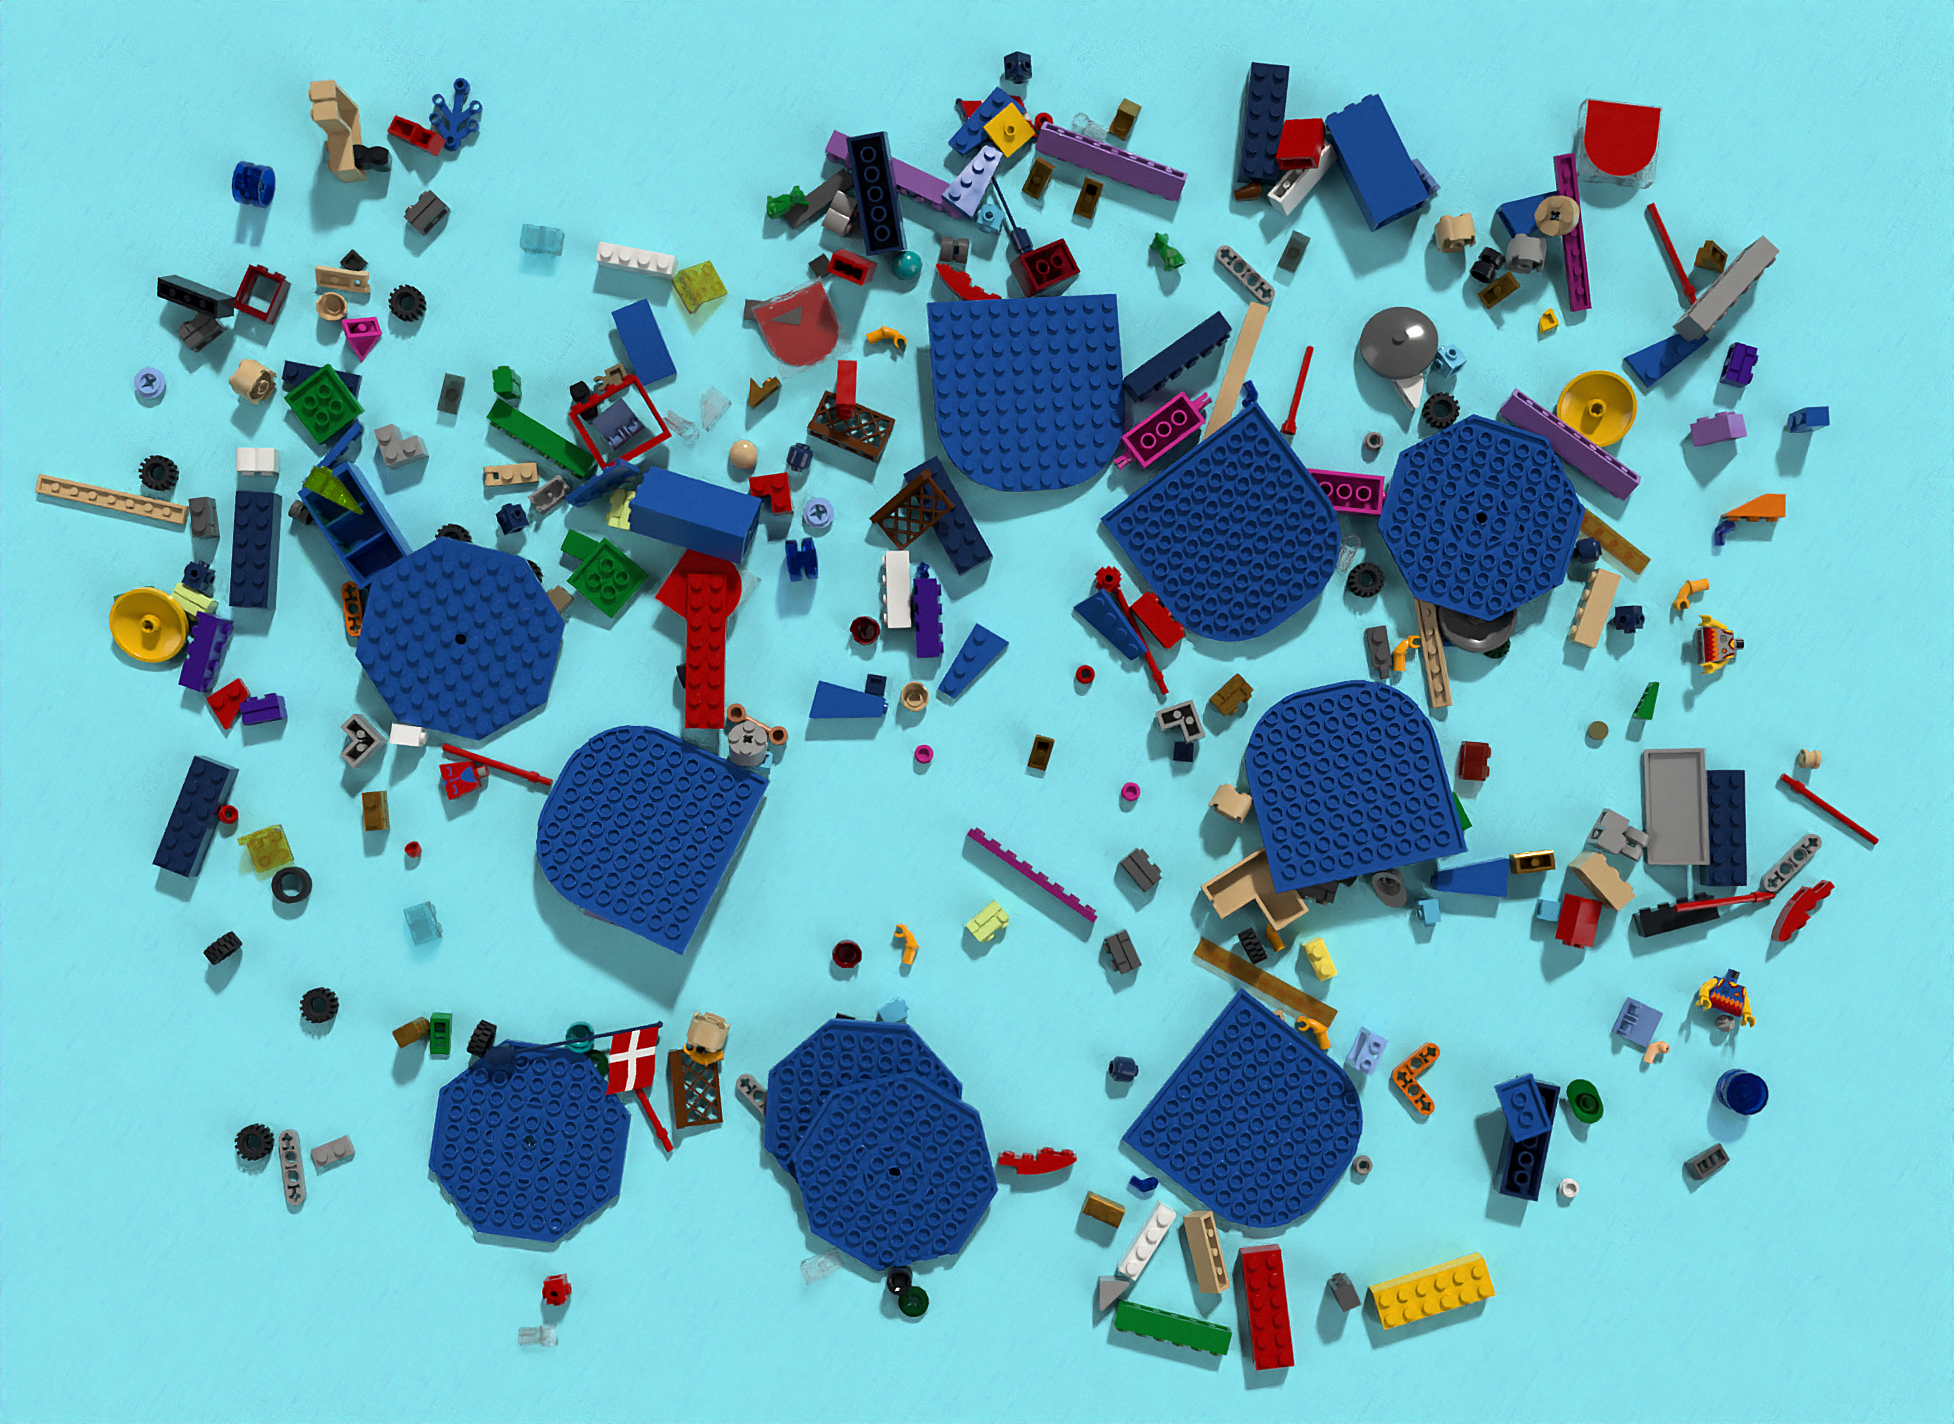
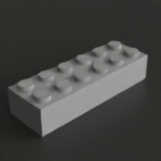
M1762 235L1734 259L1672 327L1688 343L1695 338L1699 340L1704 334H1708L1715 327L1714 323L1717 320H1721L1727 314L1726 310L1729 307H1733L1740 300L1738 297L1741 294H1745L1752 287L1751 283L1754 280H1758L1764 274L1763 270L1766 267H1770L1777 260L1775 256L1780 250Z

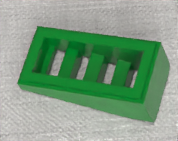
M1659 682L1648 683L1631 718L1652 720Z
M434 1012L430 1017V1054L450 1055L452 1013ZM437 1028H444L445 1031L437 1030ZM436 1036H444L445 1039L436 1038ZM436 1044H445V1047L435 1046V1045H436Z

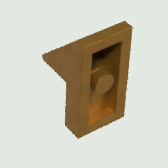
M1124 98L1107 133L1125 141L1142 106Z
M1038 157L1025 181L1022 191L1038 200L1051 180V174L1055 166Z
M1086 177L1073 213L1091 220L1104 183Z
M1705 240L1704 247L1698 249L1694 265L1713 272L1722 273L1728 255L1713 240Z
M1509 271L1479 292L1478 296L1486 308L1490 309L1510 296L1511 293L1520 288V285Z
M776 376L765 380L762 388L750 378L749 405L753 410L782 386Z
M1036 734L1027 766L1046 771L1055 739Z

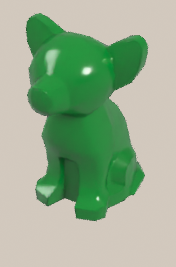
M797 185L793 187L790 194H782L776 198L767 196V214L771 219L780 218L794 204L809 206V202L805 201L804 192Z
M1157 232L1152 244H1150V248L1152 250H1159L1160 257L1165 263L1163 270L1170 272L1185 265L1186 262L1182 254L1174 247L1168 245V234L1161 235Z

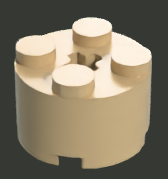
M1567 196L1548 197L1540 203L1535 212L1536 224L1544 234L1549 236L1567 234L1578 224L1579 206L1572 198ZM1555 212H1560L1559 219H1555Z
M1464 213L1457 217H1452L1451 215L1442 216L1440 222L1434 226L1437 250L1440 251L1442 249L1443 253L1463 251L1464 246L1469 245V247H1472L1477 242L1474 222L1470 213Z
M243 359L235 374L229 378L228 383L236 394L252 404L258 405V401L267 400L276 387L274 377L277 378V375L256 360Z
M1225 783L1223 786L1219 785L1208 806L1210 808L1215 806V812L1231 821L1234 818L1238 819V824H1242L1253 805L1251 802L1253 798L1242 792V794L1235 792L1236 788L1228 783Z
M700 1011L694 1012L686 1034L688 1038L687 1043L694 1046H703L709 1052H716L717 1049L723 1048L731 1024H725L726 1019L713 1013L705 1012L704 1015H699Z

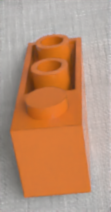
M1764 494L1720 515V518H1728L1727 521L1737 522L1740 519H1747V522H1759V519H1766V522H1778V519L1786 517V494Z

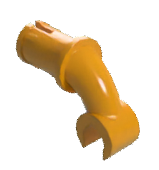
M881 325V328L866 334L870 345L885 338L887 340L889 338L894 340V344L898 348V339H903L905 345H907V339L895 329L884 327L883 325Z
M1708 579L1687 580L1679 590L1677 598L1674 599L1673 608L1681 610L1680 604L1682 602L1683 609H1688L1690 603L1687 596L1693 595L1694 592L1709 590Z
M1408 636L1398 644L1394 652H1391L1393 654V671H1405V654H1407L1405 651L1408 648H1418L1420 646L1412 643L1413 639L1420 638L1419 636Z
M901 923L896 926L902 928L903 933L894 932L896 937H903L906 940L904 943L906 947L901 962L912 965L916 949L919 948V945H917L916 939L908 930V927Z
M1268 923L1264 937L1268 938L1274 952H1277L1286 946L1283 944L1278 932L1275 933Z
M1299 1016L1296 1019L1297 1022H1305V1025L1299 1026V1030L1313 1029L1320 1050L1331 1047L1327 1034L1328 1027H1325L1316 1020L1308 1019L1306 1016Z
M685 1044L683 1046V1052L686 1055H689L693 1061L705 1065V1067L710 1063L724 1060L721 1049H717L716 1052L699 1053L696 1050L697 1046L692 1045V1051L687 1050Z

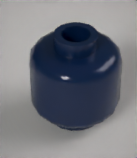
M796 443L791 445L786 462L791 466V470L802 472V469L810 468L813 451L806 444Z
M1589 537L1576 541L1575 548L1573 549L1574 559H1578L1581 564L1599 560V556L1602 555L1599 540L1596 541L1595 538Z
M1117 1056L1110 1061L1108 1071L1114 1081L1129 1083L1138 1075L1139 1068L1133 1058Z

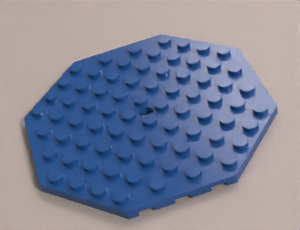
M1473 414L1399 453L1376 526L1414 599L1489 622L1563 584L1586 510L1575 494L1576 491L1570 479L1565 475L1564 468L1557 455L1554 454L1547 437ZM1478 513L1485 515L1484 523H1479L1476 520L1475 516Z
M441 536L373 575L355 656L398 721L480 741L547 701L566 623L525 557ZM463 634L466 637V643L459 644L456 642V635Z
M830 1018L769 1070L764 1148L769 1153H772L777 1162L787 1173L789 1172L795 1182L799 1185L791 1154L833 1088L914 1071L962 1100L963 1084L909 1024ZM893 1167L889 1170L894 1176L900 1174L898 1167Z
M506 1039L499 1044L510 1043L512 1047L515 1046L516 1050L545 1045ZM555 1046L519 1053L517 1058H514L513 1063L498 1066L489 1065L485 1055L439 1090L428 1166L441 1180L440 1183L446 1191L456 1200V1204L463 1214L470 1219L477 1232L554 1243L621 1192L632 1115L616 1093L605 1095L608 1083L585 1052L574 1053L567 1047ZM526 1136H533L536 1141L535 1144L528 1145L525 1141Z
M914 1071L833 1088L791 1154L811 1232L876 1271L885 1270V1268L892 1266L909 1265L915 1261L936 1259L942 1255L957 1254L998 1191L979 1110ZM893 1167H898L900 1174L894 1176L889 1170Z

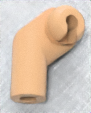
M1657 1041L1648 1045L1643 1061L1652 1064L1656 1054H1666L1669 1052V1044L1664 1041Z

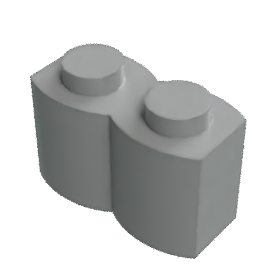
M838 190L823 220L822 226L843 237L849 234L853 227L851 223L853 217L859 215L857 199Z

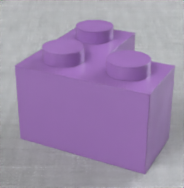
M1735 411L1728 413L1720 412L1715 414V418L1711 419L1708 417L1696 419L1697 423L1690 424L1694 447L1747 437L1743 414H1735Z

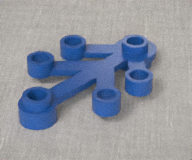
M458 78L454 81L453 87L456 94L452 112L441 94H435L432 98V102L440 108L450 122L448 131L438 113L434 112L429 115V121L437 127L443 136L442 138L446 140L443 147L447 151L458 150L463 138L479 130L478 122L475 119H469L474 114L482 112L483 106L479 101L473 100L470 103V107L461 113L464 95L470 92V84L464 78ZM460 83H464L463 87L458 88ZM438 98H442L440 103H436ZM478 104L479 108L474 110V105ZM434 117H438L436 122H433ZM469 119L466 127L458 131V126ZM472 123H476L474 128H470ZM453 138V143L449 144L448 140Z

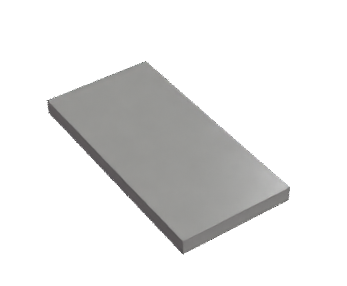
M1706 748L1644 749L1647 835L1651 837L1647 845L1648 864L1709 865Z

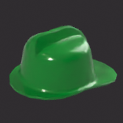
M1584 1079L1571 1081L1567 1086L1566 1093L1574 1115L1586 1124L1598 1122L1603 1116L1604 1108L1596 1087Z

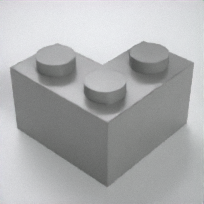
M393 424L374 430L386 466L393 470L429 457L423 438L417 435L403 440L399 427Z
M1193 699L1156 711L1155 715L1161 733L1180 727L1186 744L1205 738Z
M353 714L341 726L353 742L340 755L353 768H361L388 740L362 714Z
M1604 808L1585 842L1604 853L1618 855L1625 848V840L1627 838L1623 835L1629 828L1628 823L1630 820L1611 809Z

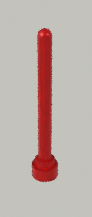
M1307 346L1288 419L1281 426L1280 432L1283 434L1295 435L1297 430L1295 418L1314 351L1312 346Z

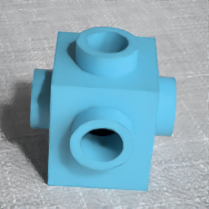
M983 204L982 209L977 210L974 220L977 221V227L981 232L987 234L992 232L998 235L1005 218V212L999 210V207L996 205Z
M1451 344L1447 347L1442 346L1437 350L1433 363L1436 369L1447 379L1460 372L1467 360L1462 355V352L1454 344Z

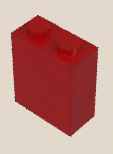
M1322 118L1285 120L1276 155L1280 170L1318 169L1327 131Z
M842 248L832 254L827 272L864 286L872 280L878 263Z
M838 360L836 418L841 420L855 418L857 361Z
M1565 893L1555 939L1562 940L1563 945L1584 949L1585 946L1593 947L1603 902Z

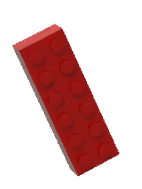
M1278 1244L1239 1248L1253 1365L1256 1371L1295 1366L1281 1249Z

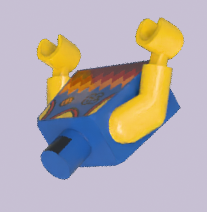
M1728 969L1725 979L1714 976L1700 986L1699 1000L1695 1003L1696 1007L1703 1005V1011L1712 1007L1739 1018L1742 1016L1743 1019L1740 1021L1742 1026H1745L1747 1021L1750 1024V1028L1756 1024V1019L1751 1013L1746 987L1737 984L1740 972Z

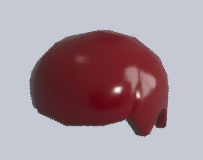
M860 616L852 621L850 632L856 642L862 645H871L879 638L880 626L870 616Z
M842 940L834 946L832 958L836 965L841 968H854L862 960V950L853 940Z

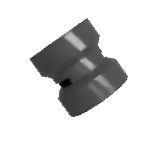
M296 500L291 505L288 512L289 517L299 519L300 523L306 526L313 521L314 518L303 502Z

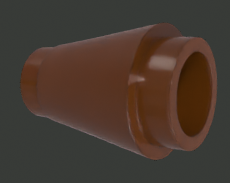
M1254 181L1234 190L1236 202L1255 201L1263 197L1260 182L1255 183Z

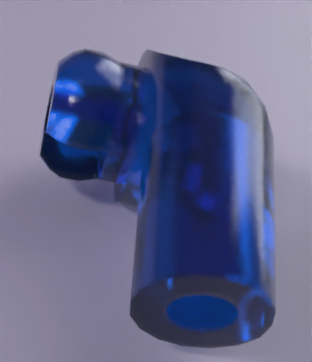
M1252 380L1243 384L1247 392L1246 399L1242 401L1245 409L1257 401L1258 392Z
M1725 520L1715 528V546H1725V535L1736 527L1733 521Z
M921 562L916 569L921 579L930 578V574L927 572L930 567L924 562Z
M1133 1175L1129 1180V1184L1141 1192H1148L1157 1188L1158 1180L1155 1177L1141 1180Z

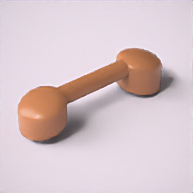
M735 703L727 708V717L731 722L753 721L764 729L774 745L780 746L787 742L788 732L784 727L775 726L770 728L746 715V710L741 704Z

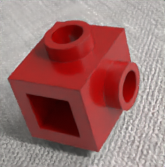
M1102 566L1095 573L1097 577L1094 579L1096 583L1094 586L1098 591L1104 588L1107 593L1110 591L1114 593L1121 586L1119 584L1122 580L1120 577L1121 573L1115 567L1111 568L1108 566L1105 569ZM1109 575L1112 581L1107 582L1105 577Z
M567 1274L547 1276L543 1281L542 1296L546 1299L547 1305L560 1306L565 1304L572 1294L571 1283H568Z

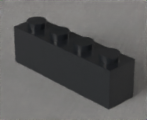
M177 275L158 277V297L215 319L234 316L235 297Z
M1700 892L1694 894V898L1681 897L1675 899V903L1663 902L1657 904L1656 908L1644 907L1638 909L1639 912L1633 914L1638 935L1646 938L1720 918L1717 907L1674 912L1673 905L1712 900L1715 899L1714 895Z

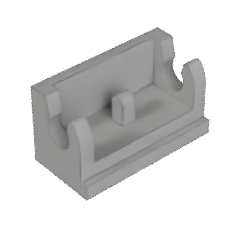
M557 475L527 498L536 506L537 511L544 515L565 500L566 496L572 492V489L563 477Z

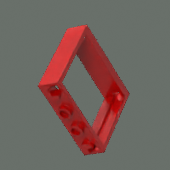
M631 373L621 378L622 383L615 386L613 383L604 388L605 393L591 395L587 398L589 402L581 405L579 402L570 408L571 412L568 413L601 469H604L606 466H614L615 460L606 464L577 415L633 383L636 385L663 432L618 458L628 462L672 437L637 375L632 376Z

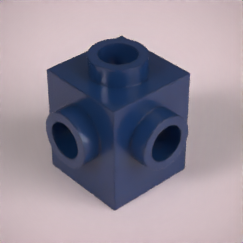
M1016 51L1004 56L1005 79L1013 81L1014 84H1023L1025 80L1032 78L1031 55Z
M512 503L503 505L501 507L502 510L496 514L498 524L501 526L504 535L520 532L529 525L521 504L512 505Z
M201 560L198 563L191 561L184 569L182 583L197 590L207 591L209 585L215 579V570L209 568L210 564Z
M1642 606L1615 607L1614 624L1616 630H1624V634L1636 633V629H1643L1645 617L1642 613Z

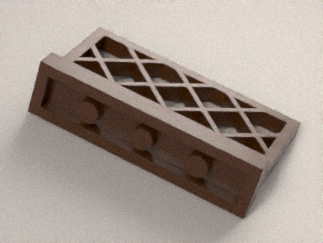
M825 390L814 416L807 426V434L878 463L880 454L896 419L856 403L855 416L860 425L849 428L846 420H841L840 418L831 420L829 412L836 410V406L827 409L825 401L827 397L836 401V394ZM863 413L870 414L872 420L862 424L859 415ZM827 414L828 423L820 424L816 422L818 416ZM884 420L890 423L887 429L880 431L876 422ZM844 421L847 430L837 431L834 424ZM874 424L877 432L867 436L864 427ZM861 428L864 437L860 439L853 438L851 432ZM879 436L881 440L879 448L872 446L869 439Z
M928 468L869 518L873 524L877 522L900 551H903L955 507L930 477L932 473ZM926 484H929L933 489V495L924 494V486ZM912 496L920 497V507L911 505ZM924 498L933 499V508L924 507ZM937 500L943 501L947 508L945 510L937 509ZM899 508H907V518L898 516ZM911 509L920 511L919 519L911 518ZM924 511L932 512V521L924 520ZM886 519H894V528H889L884 521ZM898 520L907 522V530L898 529ZM911 522L919 523V532L911 531ZM898 533L906 534V543L904 545L899 541Z
M700 1046L696 1050L701 1053L705 1051V1047ZM669 1049L676 1128L683 1129L684 1127L723 1122L717 1061L713 1063L714 1068L708 1064L698 1074L690 1068L695 1061H692L689 1066L682 1061L681 1053H684L683 1049ZM707 1068L714 1072V1077L710 1082L701 1076ZM688 1070L697 1076L691 1085L684 1081L683 1078ZM699 1078L707 1084L701 1093L692 1087ZM709 1087L716 1091V1096L712 1101L703 1096ZM690 1089L699 1095L693 1104L685 1098ZM700 1098L709 1103L703 1113L694 1106ZM713 1106L718 1110L719 1118L710 1119L705 1113ZM693 1108L700 1116L696 1121L688 1122L687 1114Z

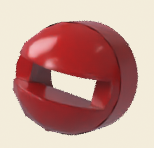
M417 841L408 843L404 848V851L410 858L419 857L422 853L421 846Z

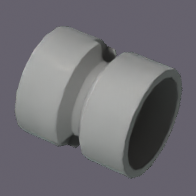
M1629 826L1627 832L1623 835L1627 839L1625 840V848L1620 854L1638 862L1644 853L1642 848L1647 847L1651 837ZM1630 842L1636 845L1635 848L1629 846Z

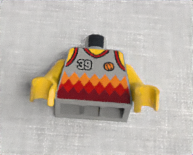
M1699 615L1702 618V623H1698V626L1704 627L1695 628L1697 664L1704 667L1702 675L1712 674L1728 664L1729 658H1734L1735 650H1743L1744 640L1743 638H1734L1733 630H1728L1726 625L1713 619L1710 615Z

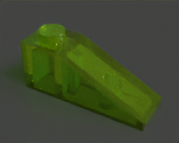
M314 465L304 487L362 515L363 510L341 480L332 474L333 470L324 465L321 468Z

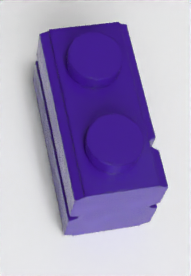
M1739 342L1731 344L1719 382L1737 388L1750 384L1753 378L1751 370L1756 365L1759 357L1756 355L1758 349Z
M276 693L265 694L263 699H258L257 696L245 698L246 702L239 704L243 725L251 726L287 719L284 697L277 696Z

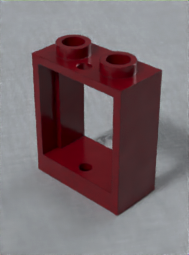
M249 264L235 296L234 308L273 325L291 283L285 280L286 276L278 272L271 274L268 272L269 269L257 264V267ZM259 275L279 283L267 313L246 305Z

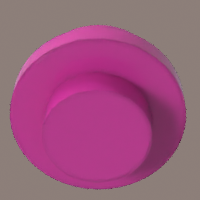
M920 745L914 752L915 759L922 764L929 763L934 755L932 748L928 745Z
M1128 782L1123 785L1121 794L1125 800L1135 801L1140 796L1141 791L1136 783Z

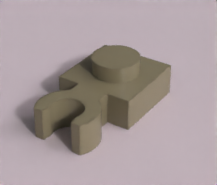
M619 363L604 370L606 376H596L593 380L595 383L603 381V385L597 388L602 392L605 391L604 388L614 383L617 386L622 383L621 378L628 374L623 364Z

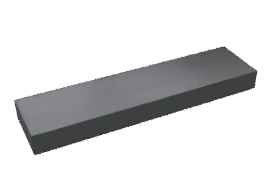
M843 168L805 196V201L809 202V206L795 204L783 216L792 228L796 230L832 203L838 190L845 193L854 186V182Z

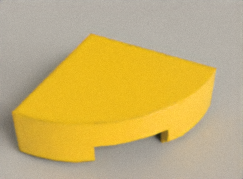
M1552 308L1545 311L1539 320L1540 334L1560 325Z

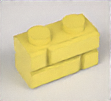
M1316 937L1301 944L1317 980L1321 982L1338 974L1322 938Z

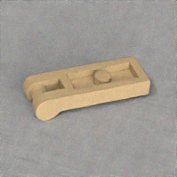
M321 265L315 267L317 286L359 293H369L371 291L370 284H368L370 279L368 271L358 272Z
M537 462L483 467V472L486 474L485 487L539 482ZM493 473H499V479L494 480Z

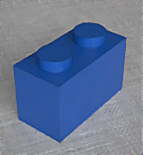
M1829 406L1805 407L1789 414L1788 418L1790 433L1814 432L1830 426Z

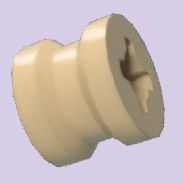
M1807 749L1800 750L1798 755V765L1800 768L1811 767V769H1818L1820 767L1821 753L1819 750H1813L1812 752H1809Z

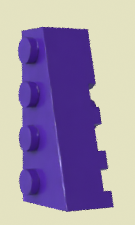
M936 578L913 579V586L915 588L917 659L940 658V653H944V644L940 642L939 634H943V623H939V615H942V603L938 604V596H942L941 584H937Z
M197 611L198 625L193 626L192 634H194V640L191 644H188L187 654L189 659H186L183 663L178 684L198 692L207 693L213 685L214 673L220 667L219 660L227 648L226 641L233 632L234 621L213 613Z

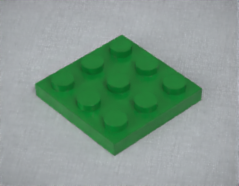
M330 364L323 366L284 397L318 445L325 443L365 412Z
M604 537L566 581L607 616L612 618L649 575Z

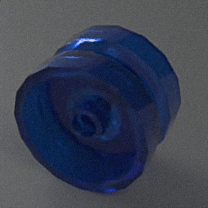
M240 161L236 165L232 177V195L234 200L239 204H252L255 207L268 208L274 198L276 187L273 168L267 165H255L252 162Z
M813 537L802 539L801 551L795 539L785 540L786 559L791 582L802 581L803 569L808 580L818 579L819 563Z
M1731 1069L1724 1072L1716 1085V1094L1719 1101L1726 1108L1742 1115H1754L1760 1112L1766 1106L1769 1099V1090L1765 1081L1758 1075L1743 1069Z

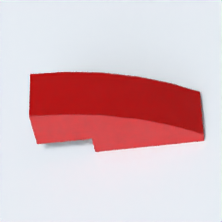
M395 115L386 131L398 139L438 157L446 142L436 132L425 129L421 125Z

